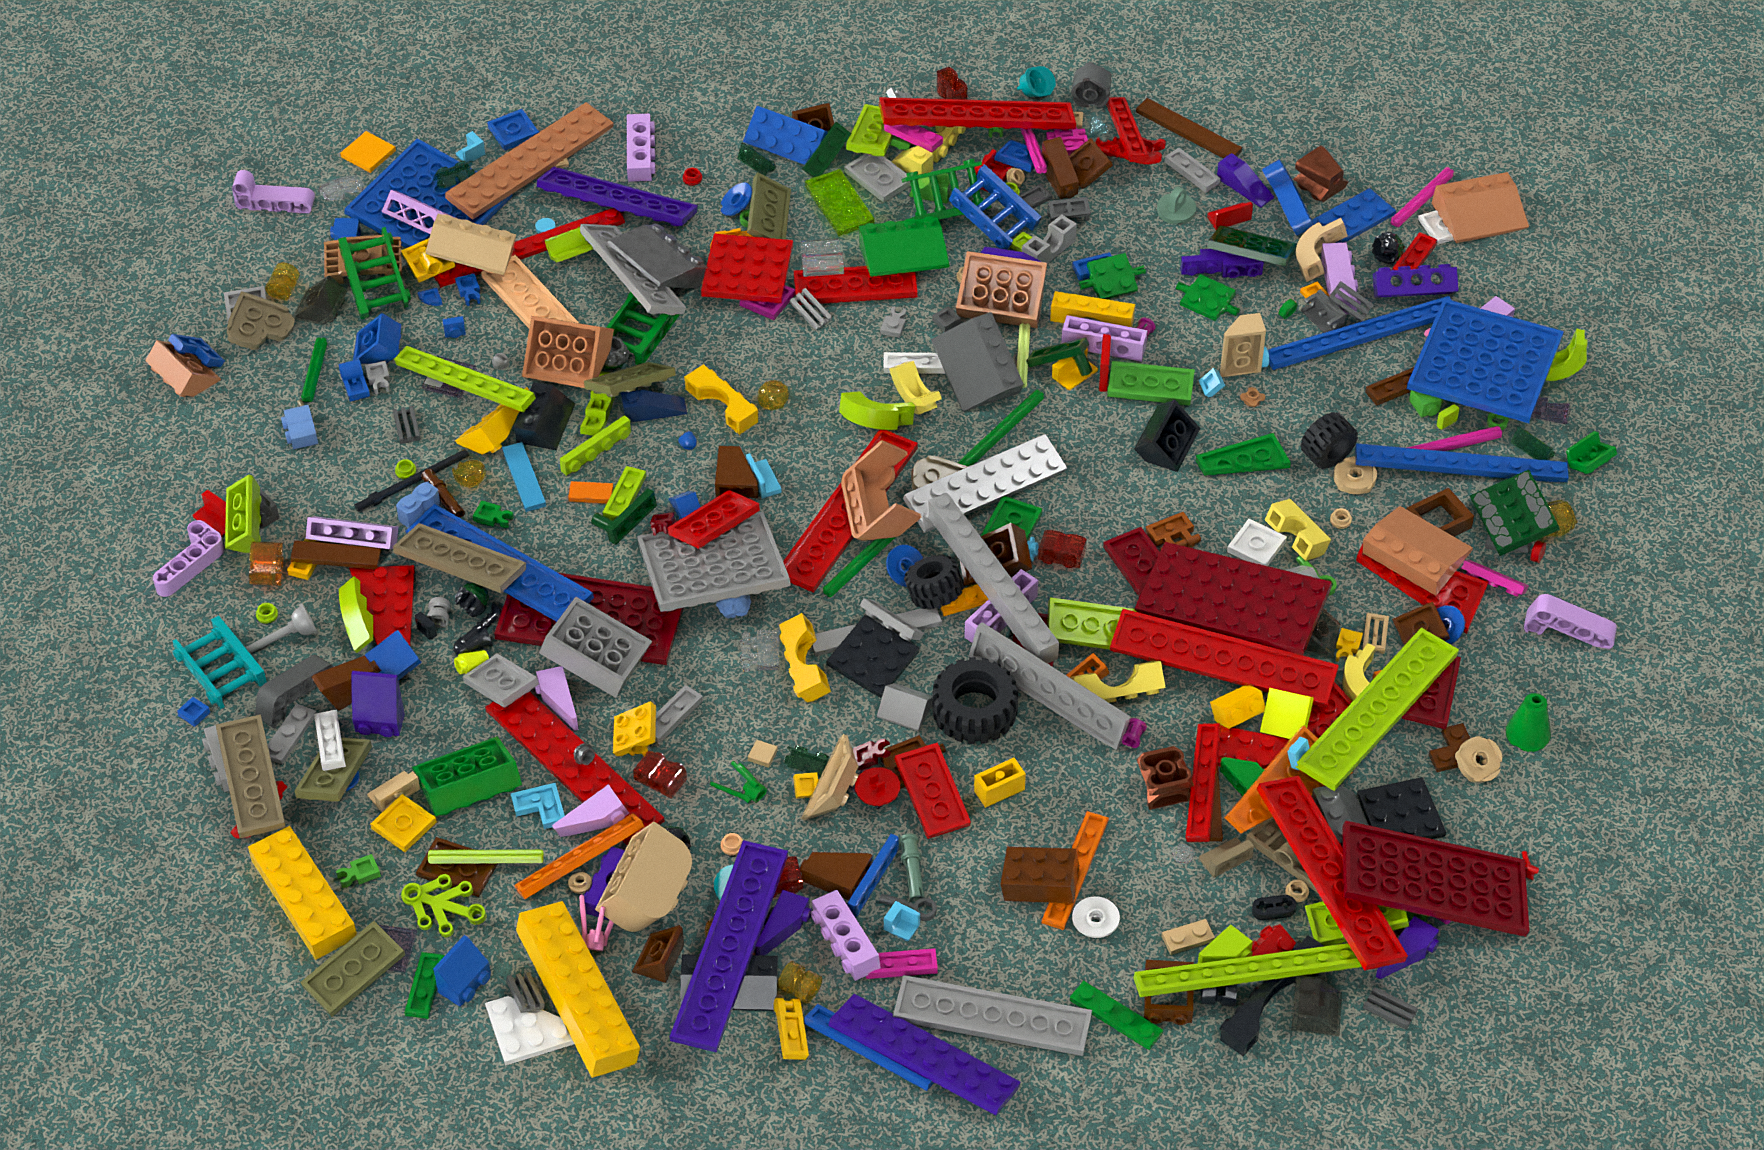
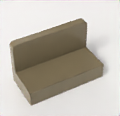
M1235 837L1199 856V860L1215 878L1253 857L1254 845L1249 839L1241 843Z

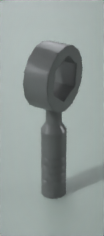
M881 894L879 903L890 906L897 901L919 912L918 908L924 904L932 907V911L927 914L919 912L921 921H929L937 913L936 903L930 898H920L914 904L885 894Z

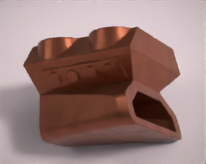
M1322 145L1296 161L1295 168L1300 174L1293 180L1297 182V186L1300 189L1309 191L1312 198L1317 201L1325 202L1343 190L1348 184V181L1343 178L1344 171Z
M1171 746L1144 752L1136 759L1147 786V805L1149 810L1190 801L1191 790L1189 788L1193 787L1194 784L1191 779V771L1187 768L1184 761V753L1180 749Z

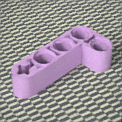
M240 170L236 173L232 186L235 205L239 209H268V211L278 212L285 210L295 213H310L315 198V193L309 188L255 185L253 174L246 170Z
M201 520L193 521L188 525L187 530L191 545L153 575L158 595L162 597L172 595L224 553V546L219 532Z
M1548 594L1538 596L1527 609L1524 630L1527 633L1531 631L1540 635L1547 627H1551L1590 645L1606 649L1613 647L1617 629L1614 622Z

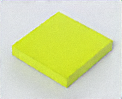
M1269 688L1260 732L1291 739L1303 725L1307 728L1314 698Z

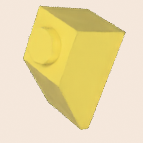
M917 145L902 151L891 162L907 173L918 171V174H924L933 170V153Z

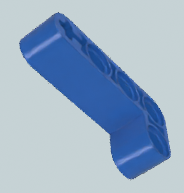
M1279 159L1263 168L1262 171L1272 186L1296 236L1304 233L1314 223L1285 166Z

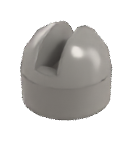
M504 353L495 354L492 359L493 367L498 370L507 368L509 365L508 357Z

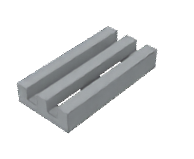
M806 288L801 293H798L795 298L790 299L791 305L816 331L832 319V316ZM804 297H806L812 303V305L824 316L825 319H823L817 313V311L805 300ZM799 300L810 311V313L820 322L819 324H817L810 317V315L798 304Z

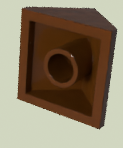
M830 103L792 111L793 119L827 132L834 124Z
M678 925L651 933L632 972L666 983L684 947L683 928Z

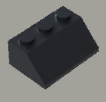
M533 382L530 391L534 392L536 399L519 415L514 427L516 443L522 442L524 445L557 450L575 403L556 387Z
M1172 400L1156 407L1134 450L1145 462L1178 472L1201 428L1176 400Z

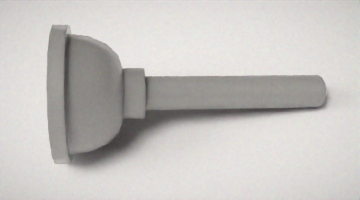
M300 603L299 607L293 611L292 620L287 622L288 625L246 646V649L252 654L290 633L295 634L299 632L302 635L314 633L317 635L319 632L315 628L314 622L304 604Z

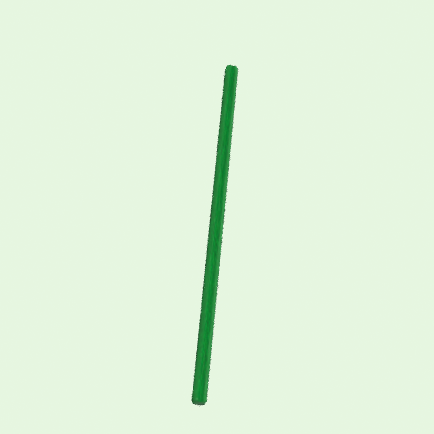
M1037 389L1031 393L957 463L968 467L974 465L1044 399L1043 392ZM895 537L873 540L823 587V593L828 597L836 594Z

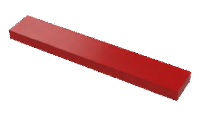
M1109 97L1106 106L1129 162H1149V153L1126 98Z
M1220 723L1198 724L1192 773L1194 786L1191 787L1185 837L1187 842H1210L1221 738Z

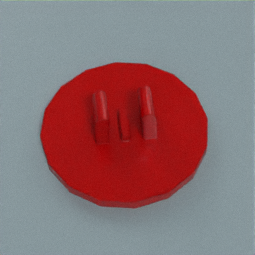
M873 767L863 771L858 776L855 782V792L864 803L872 806H883L897 798L900 792V781L891 770L883 767Z

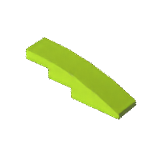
M601 371L599 376L609 374L611 372ZM591 390V399L585 409V418L580 426V434L594 436L605 428L615 396L608 397L604 393L595 394Z
M353 576L339 588V603L348 637L354 651L358 653L373 641V615L367 611V598L360 593V580Z

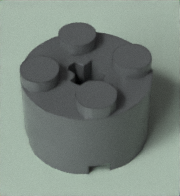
M1088 62L1077 69L1073 76L1071 90L1074 102L1080 107L1089 108V105H1095L1097 108L1103 107L1109 100L1112 74L1092 62Z

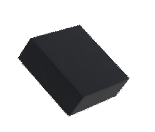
M421 611L416 614L417 630L429 640L437 636L435 623Z

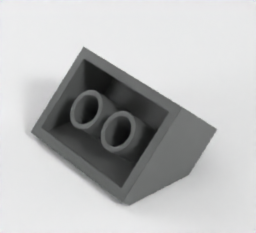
M1327 786L1313 789L1312 798L1342 848V826L1345 820L1369 825L1353 791L1341 786L1335 791Z

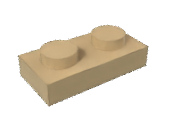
M1206 919L1162 932V938L1170 955L1211 943L1215 939Z

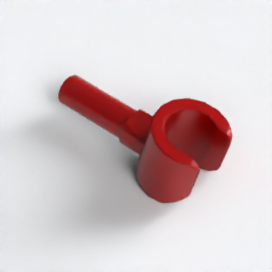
M1523 851L1521 854L1522 858L1525 859L1526 878L1533 880L1534 874H1538L1539 868L1531 865L1527 851Z

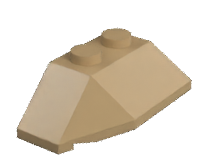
M843 734L839 738L801 819L808 820L835 811L839 806L843 807L849 797L846 791L849 785L853 787L858 778V774H856L858 764L847 735Z

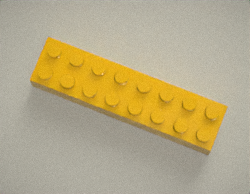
M561 901L519 913L516 931L591 1077L600 1076L636 1064L640 1046L564 902Z

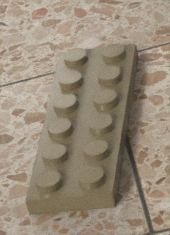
M420 523L393 546L395 554L502 593L526 570V562Z
M261 714L216 724L239 838L286 828Z

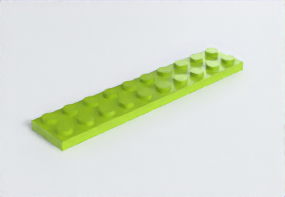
M1420 628L1297 761L1298 766L1296 768L1335 791L1458 656L1459 649Z

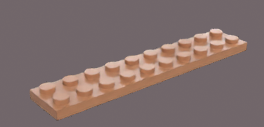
M586 102L445 192V198L471 219H475L556 166L565 158L570 157L613 127V122Z

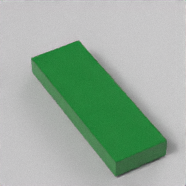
M421 952L405 1008V1016L429 1019L437 990L433 968L445 955Z

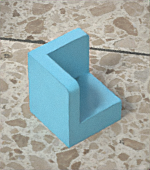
M473 131L466 134L468 146L456 152V156L466 165L485 155L484 141Z
M895 901L884 917V930L905 941H909L920 926V913Z

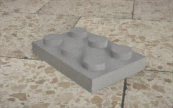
M865 153L844 166L846 174L883 203L911 186L910 182L902 183L901 179L907 177L906 173L883 156H873Z
M495 654L462 676L465 684L504 708L539 685L536 676L499 654Z

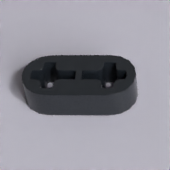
M1289 895L1257 898L1252 904V914L1258 920L1288 918L1295 914L1297 902ZM1282 903H1286L1289 909H1285ZM1259 906H1263L1266 912H1262Z

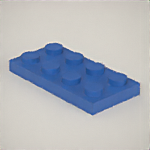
M756 106L743 142L805 165L827 134V131Z
M1369 188L1312 219L1314 224L1320 222L1323 227L1341 218L1348 236L1335 243H1346L1396 214V210Z

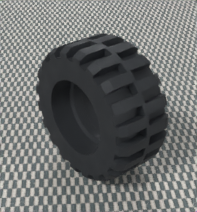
M971 657L966 661L961 659L956 661V664L951 663L945 667V671L942 670L938 674L933 684L932 709L937 726L941 730L944 729V733L947 736L952 737L953 735L955 740L959 742L967 740L968 744H975V741H981V744L988 743V739L992 738L994 741L1000 738V733L1005 735L1010 727L1014 725L1018 711V687L1016 686L1015 678L1012 675L1010 676V672L1005 667L1001 668L999 663L995 661L991 663L989 659L985 658L976 660V657ZM967 693H982L991 697L994 702L982 708H969L960 704L956 699Z

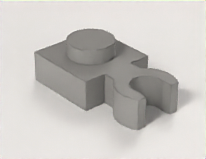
M893 306L891 308V316H885L880 334L900 338L905 326L906 309L903 308L901 313H896V307Z
M386 361L365 365L369 384L373 385L374 393L378 395V389L381 387L385 388L386 392H389L388 381H390Z

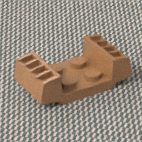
M382 235L346 238L348 243L355 244L382 237ZM393 237L394 244L391 246L401 276V237ZM338 240L324 242V275L330 285L344 284V276H347ZM384 244L354 252L352 258L354 262L360 263L387 256L388 254ZM388 263L361 270L358 275L385 274L387 276L393 274L391 264Z

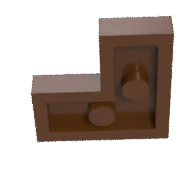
M1463 723L1448 726L1446 730L1442 729L1441 733L1448 746L1429 751L1428 755L1436 772L1458 768L1455 754L1462 743L1470 739ZM1476 755V762L1479 763L1480 757Z

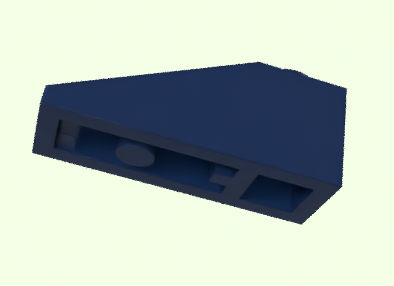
M646 390L621 393L623 413L630 419V423L687 414L684 397Z

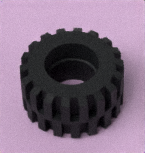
M1331 412L1317 419L1307 429L1302 437L1300 447L1302 452L1318 468H1331L1343 461L1351 453L1358 440V432L1340 413Z
M932 555L922 558V560L910 566L909 570L905 573L906 577H904L912 602L921 609L941 608L948 605L950 602L955 601L964 589V582L955 559H952L950 556Z

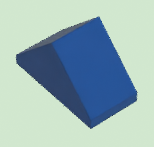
M687 491L669 498L680 520L700 508L696 492Z

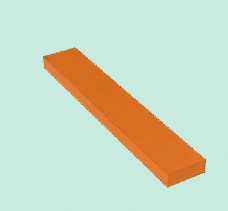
M1089 811L1086 812L1072 846L1073 849L1077 850L1080 865L1074 903H1049L1042 918V924L1061 930L1065 929L1108 824V817Z
M633 813L514 886L517 892L524 899H527L639 831L644 825Z

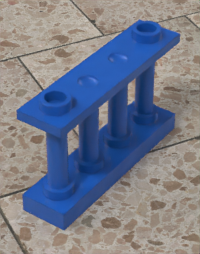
M984 164L979 168L976 175L977 181L963 193L959 189L954 188L949 201L985 233L998 248L1009 250L1013 242L1011 238L1024 227L1031 231L1034 230L1042 217ZM983 187L991 195L976 206L968 198ZM997 200L1005 208L990 219L983 211ZM1009 214H1013L1019 222L1004 232L997 224Z

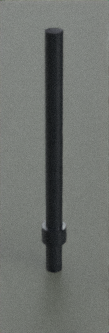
M464 449L380 492L375 491L369 494L368 498L354 504L355 509L359 512L371 505L376 506L382 503L383 499L423 480L421 474L425 470L432 469L434 473H437L469 456L467 450Z

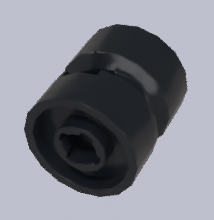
M1237 984L1226 985L1224 995H1218L1219 987L1201 989V1004L1215 1005L1217 1002H1220L1222 1006L1235 1007Z

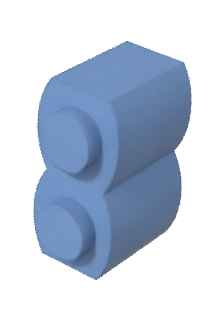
M308 405L283 410L285 417H281L283 429H288L285 432L287 444L292 443L293 449L318 444Z
M424 482L418 485L412 494L403 497L396 505L399 522L409 528L432 505L436 504L440 507L438 489L429 482Z

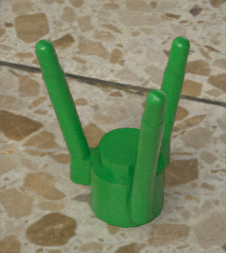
M731 761V765L747 780L743 786L745 794L710 782L711 786L739 797L747 803L752 800L757 803L767 792V788L758 782L742 763L737 764L735 761Z

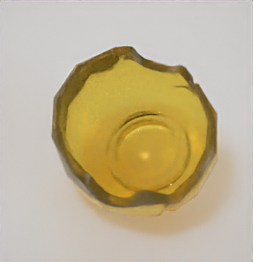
M766 381L758 390L757 400L759 405L771 411L783 408L786 401L789 400L788 387L781 381Z
M468 460L464 463L459 462L456 470L452 468V473L459 485L465 488H473L479 485L485 478L486 468L478 460Z

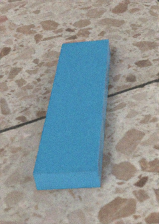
M520 442L502 447V452L525 512L546 507L545 499L523 443Z

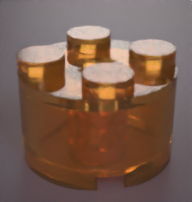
M258 541L251 543L249 557L250 584L282 585V573L278 572H281L284 566V556H282L283 543Z

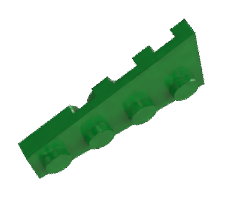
M1274 433L1198 454L1195 460L1204 476L1287 469L1291 466L1289 458Z

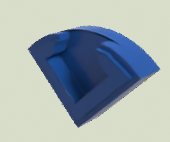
M437 288L417 292L419 299L423 303L432 306L443 305Z

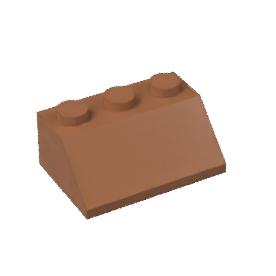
M157 340L145 360L151 366V370L160 374L163 377V381L171 385L175 389V393L182 397H194L221 380L209 367L204 366L197 356L191 353L181 354L177 352L170 342Z

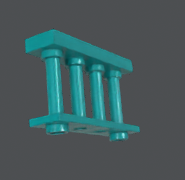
M218 615L211 619L213 629H211L209 634L185 647H182L178 640L175 639L172 641L175 649L172 652L178 662L183 661L206 690V696L212 705L216 703L222 709L224 708L222 697L248 682L252 683L255 681L261 687L267 681L264 670ZM214 640H221L223 642V646L196 661L189 655ZM232 653L234 655V660L207 675L200 669L225 654L230 655ZM236 668H244L246 670L244 675L219 689H216L211 683Z

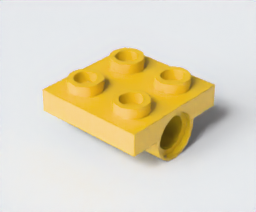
M429 238L401 250L404 260L418 283L455 267L453 261L425 254Z
M651 701L614 716L613 753L616 756H623L628 753L632 756H635V754L646 755L648 753V745L655 743L656 705Z

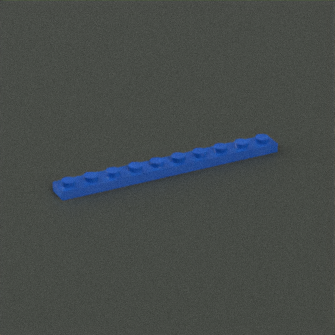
M1449 296L1268 349L1269 365L1273 370L1433 323L1443 299L1451 301L1452 299Z
M1357 443L1355 446V465L1497 478H1510L1529 469L1535 481L1567 482L1569 478L1567 462Z

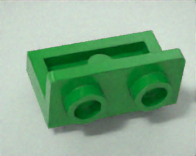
M1593 431L1566 450L1570 468L1589 474L1616 456L1617 450L1614 446L1600 442L1599 432Z

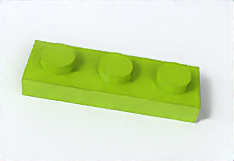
M629 466L625 467L603 510V516L615 520L634 502L646 478V471Z

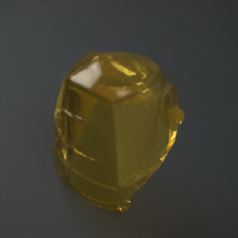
M1556 500L1548 502L1547 504L1560 530L1547 536L1562 537L1570 530H1573L1578 521L1567 501Z

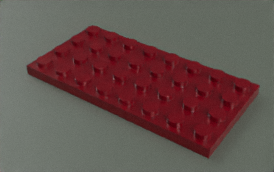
M1165 542L1134 609L1138 613L1304 655L1332 588V581Z
M559 573L593 592L594 599L589 605L652 641L641 662L667 665L684 607L673 611L660 612L653 587ZM508 594L494 636L498 640L542 646L546 635L556 624V621Z
M1345 820L1342 826L1344 898L1527 937L1530 930L1525 859Z

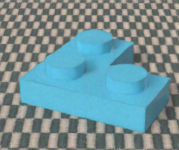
M556 783L510 793L516 817L539 811L544 829L552 828L554 823L565 816Z

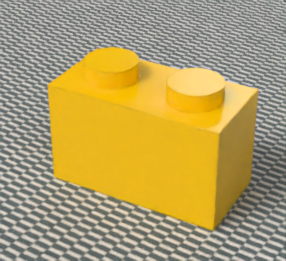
M1244 685L1210 702L1215 721L1228 729L1265 711L1262 691L1249 685Z
M1015 758L1009 759L974 775V792L986 808L1025 790L1026 773Z

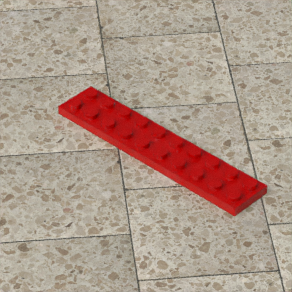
M879 97L882 122L889 126H963L966 128L984 127L988 129L1001 127L1004 129L1022 128L1026 130L1039 128L1043 130L1060 129L1065 131L1076 129V120L1070 102Z
M880 429L858 460L881 440L907 451L908 455L894 466L896 479L918 449V443L890 431ZM841 483L783 561L790 578V583L813 593L854 538L851 533Z
M1123 608L1110 645V651L1147 661H1161L1162 665L1242 686H1253L1268 693L1269 688L1313 697L1312 704L1327 708L1339 668L1338 664Z
M530 691L505 708L494 701L485 707L486 712L582 803L609 785L629 812L625 818L634 813L644 825L642 829L652 822H656L659 825L665 822V818L596 753L590 764H577L574 759V750L584 742ZM639 831L635 832L634 834L630 835L622 841L626 845H628L632 836L638 833Z
M1294 776L1259 783L1257 787L1258 793L1364 971L1405 962L1408 955L1378 905L1344 898L1343 848L1300 777Z

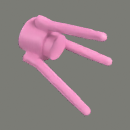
M580 895L582 938L589 950L603 951L604 946H607L608 937L614 922L609 920L605 933L601 931L605 907L602 906L596 930H590L589 934H587L584 895Z

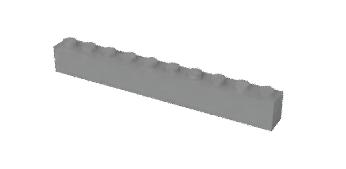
M948 492L928 500V518L1023 647L1046 663L1058 659L1059 641Z

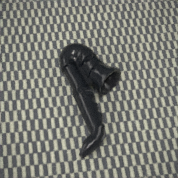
M492 602L491 605L492 613H488L486 618L483 617L481 622L478 621L476 626H473L469 632L454 643L453 651L455 654L476 652L477 649H482V647L493 646L486 628L490 627L491 623H494L501 614L500 607L495 602Z

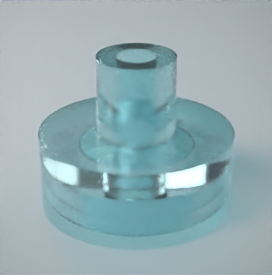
M1096 115L1090 120L1093 126L1088 131L1091 135L1094 136L1098 131L1103 135L1109 130Z

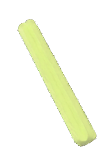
M1024 323L1019 325L1017 370L1024 383L1022 388L1027 386L1028 363L1026 360L1029 357L1030 325Z

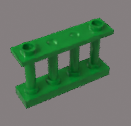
M975 159L963 161L964 165L924 174H918V171L907 173V177L901 180L902 183L910 182L917 211L915 212V217L910 219H923L931 216L938 217V220L964 215L954 206L947 210L943 206L937 175L948 173L951 190L953 191L954 188L959 189L956 171L967 169L971 186L977 181L974 167L981 166L982 162H975ZM929 177L936 208H934L933 213L927 214V210H924L918 180ZM980 190L973 194L972 202L977 206L984 200L981 198Z
M386 227L381 229L382 237L355 244L348 243L346 237L338 239L339 250L361 319L369 317L371 308L402 301L404 308L408 307V301L411 300L408 288L404 289L391 245L394 244L391 232L387 233ZM385 244L387 256L360 263L353 261L352 255L354 252ZM388 263L391 264L393 274L364 282L363 280L359 281L358 273L361 270ZM393 282L397 283L399 293L373 300L365 299L363 292H366V289Z
M630 292L627 300L606 328L614 329V337L620 331L642 339L641 343L636 346L624 342L629 352L635 356V364L639 365L646 363L680 314L668 315L662 313L659 318L655 319L635 312L634 309L637 305H643ZM630 318L650 325L652 328L644 332L624 325V323Z

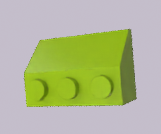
M247 475L226 488L225 549L250 553L260 545V486L252 475Z

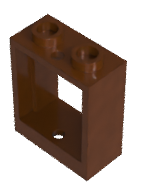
M1449 488L1406 508V510L1422 518L1420 515L1442 506L1454 521L1439 528L1453 537L1471 529L1473 525L1474 515Z
M1146 960L1145 971L1194 964V962ZM1194 990L1187 991L1186 1006L1151 1004V996L1144 997V1018L1153 1024H1160L1163 1021L1174 1022L1176 1025L1192 1023Z

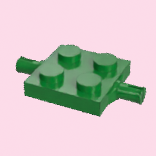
M1126 253L1088 262L1089 279L1079 281L1080 290L1092 287L1098 298L1109 299L1137 292L1138 287L1135 276L1145 274L1146 270L1144 265L1132 268Z
M1200 274L1190 286L1180 281L1176 285L1177 290L1186 293L1181 299L1180 305L1216 321L1225 312L1235 316L1240 312V308L1230 305L1236 290Z

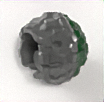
M612 337L611 350L603 365L607 369H618L629 358L630 352L620 338Z

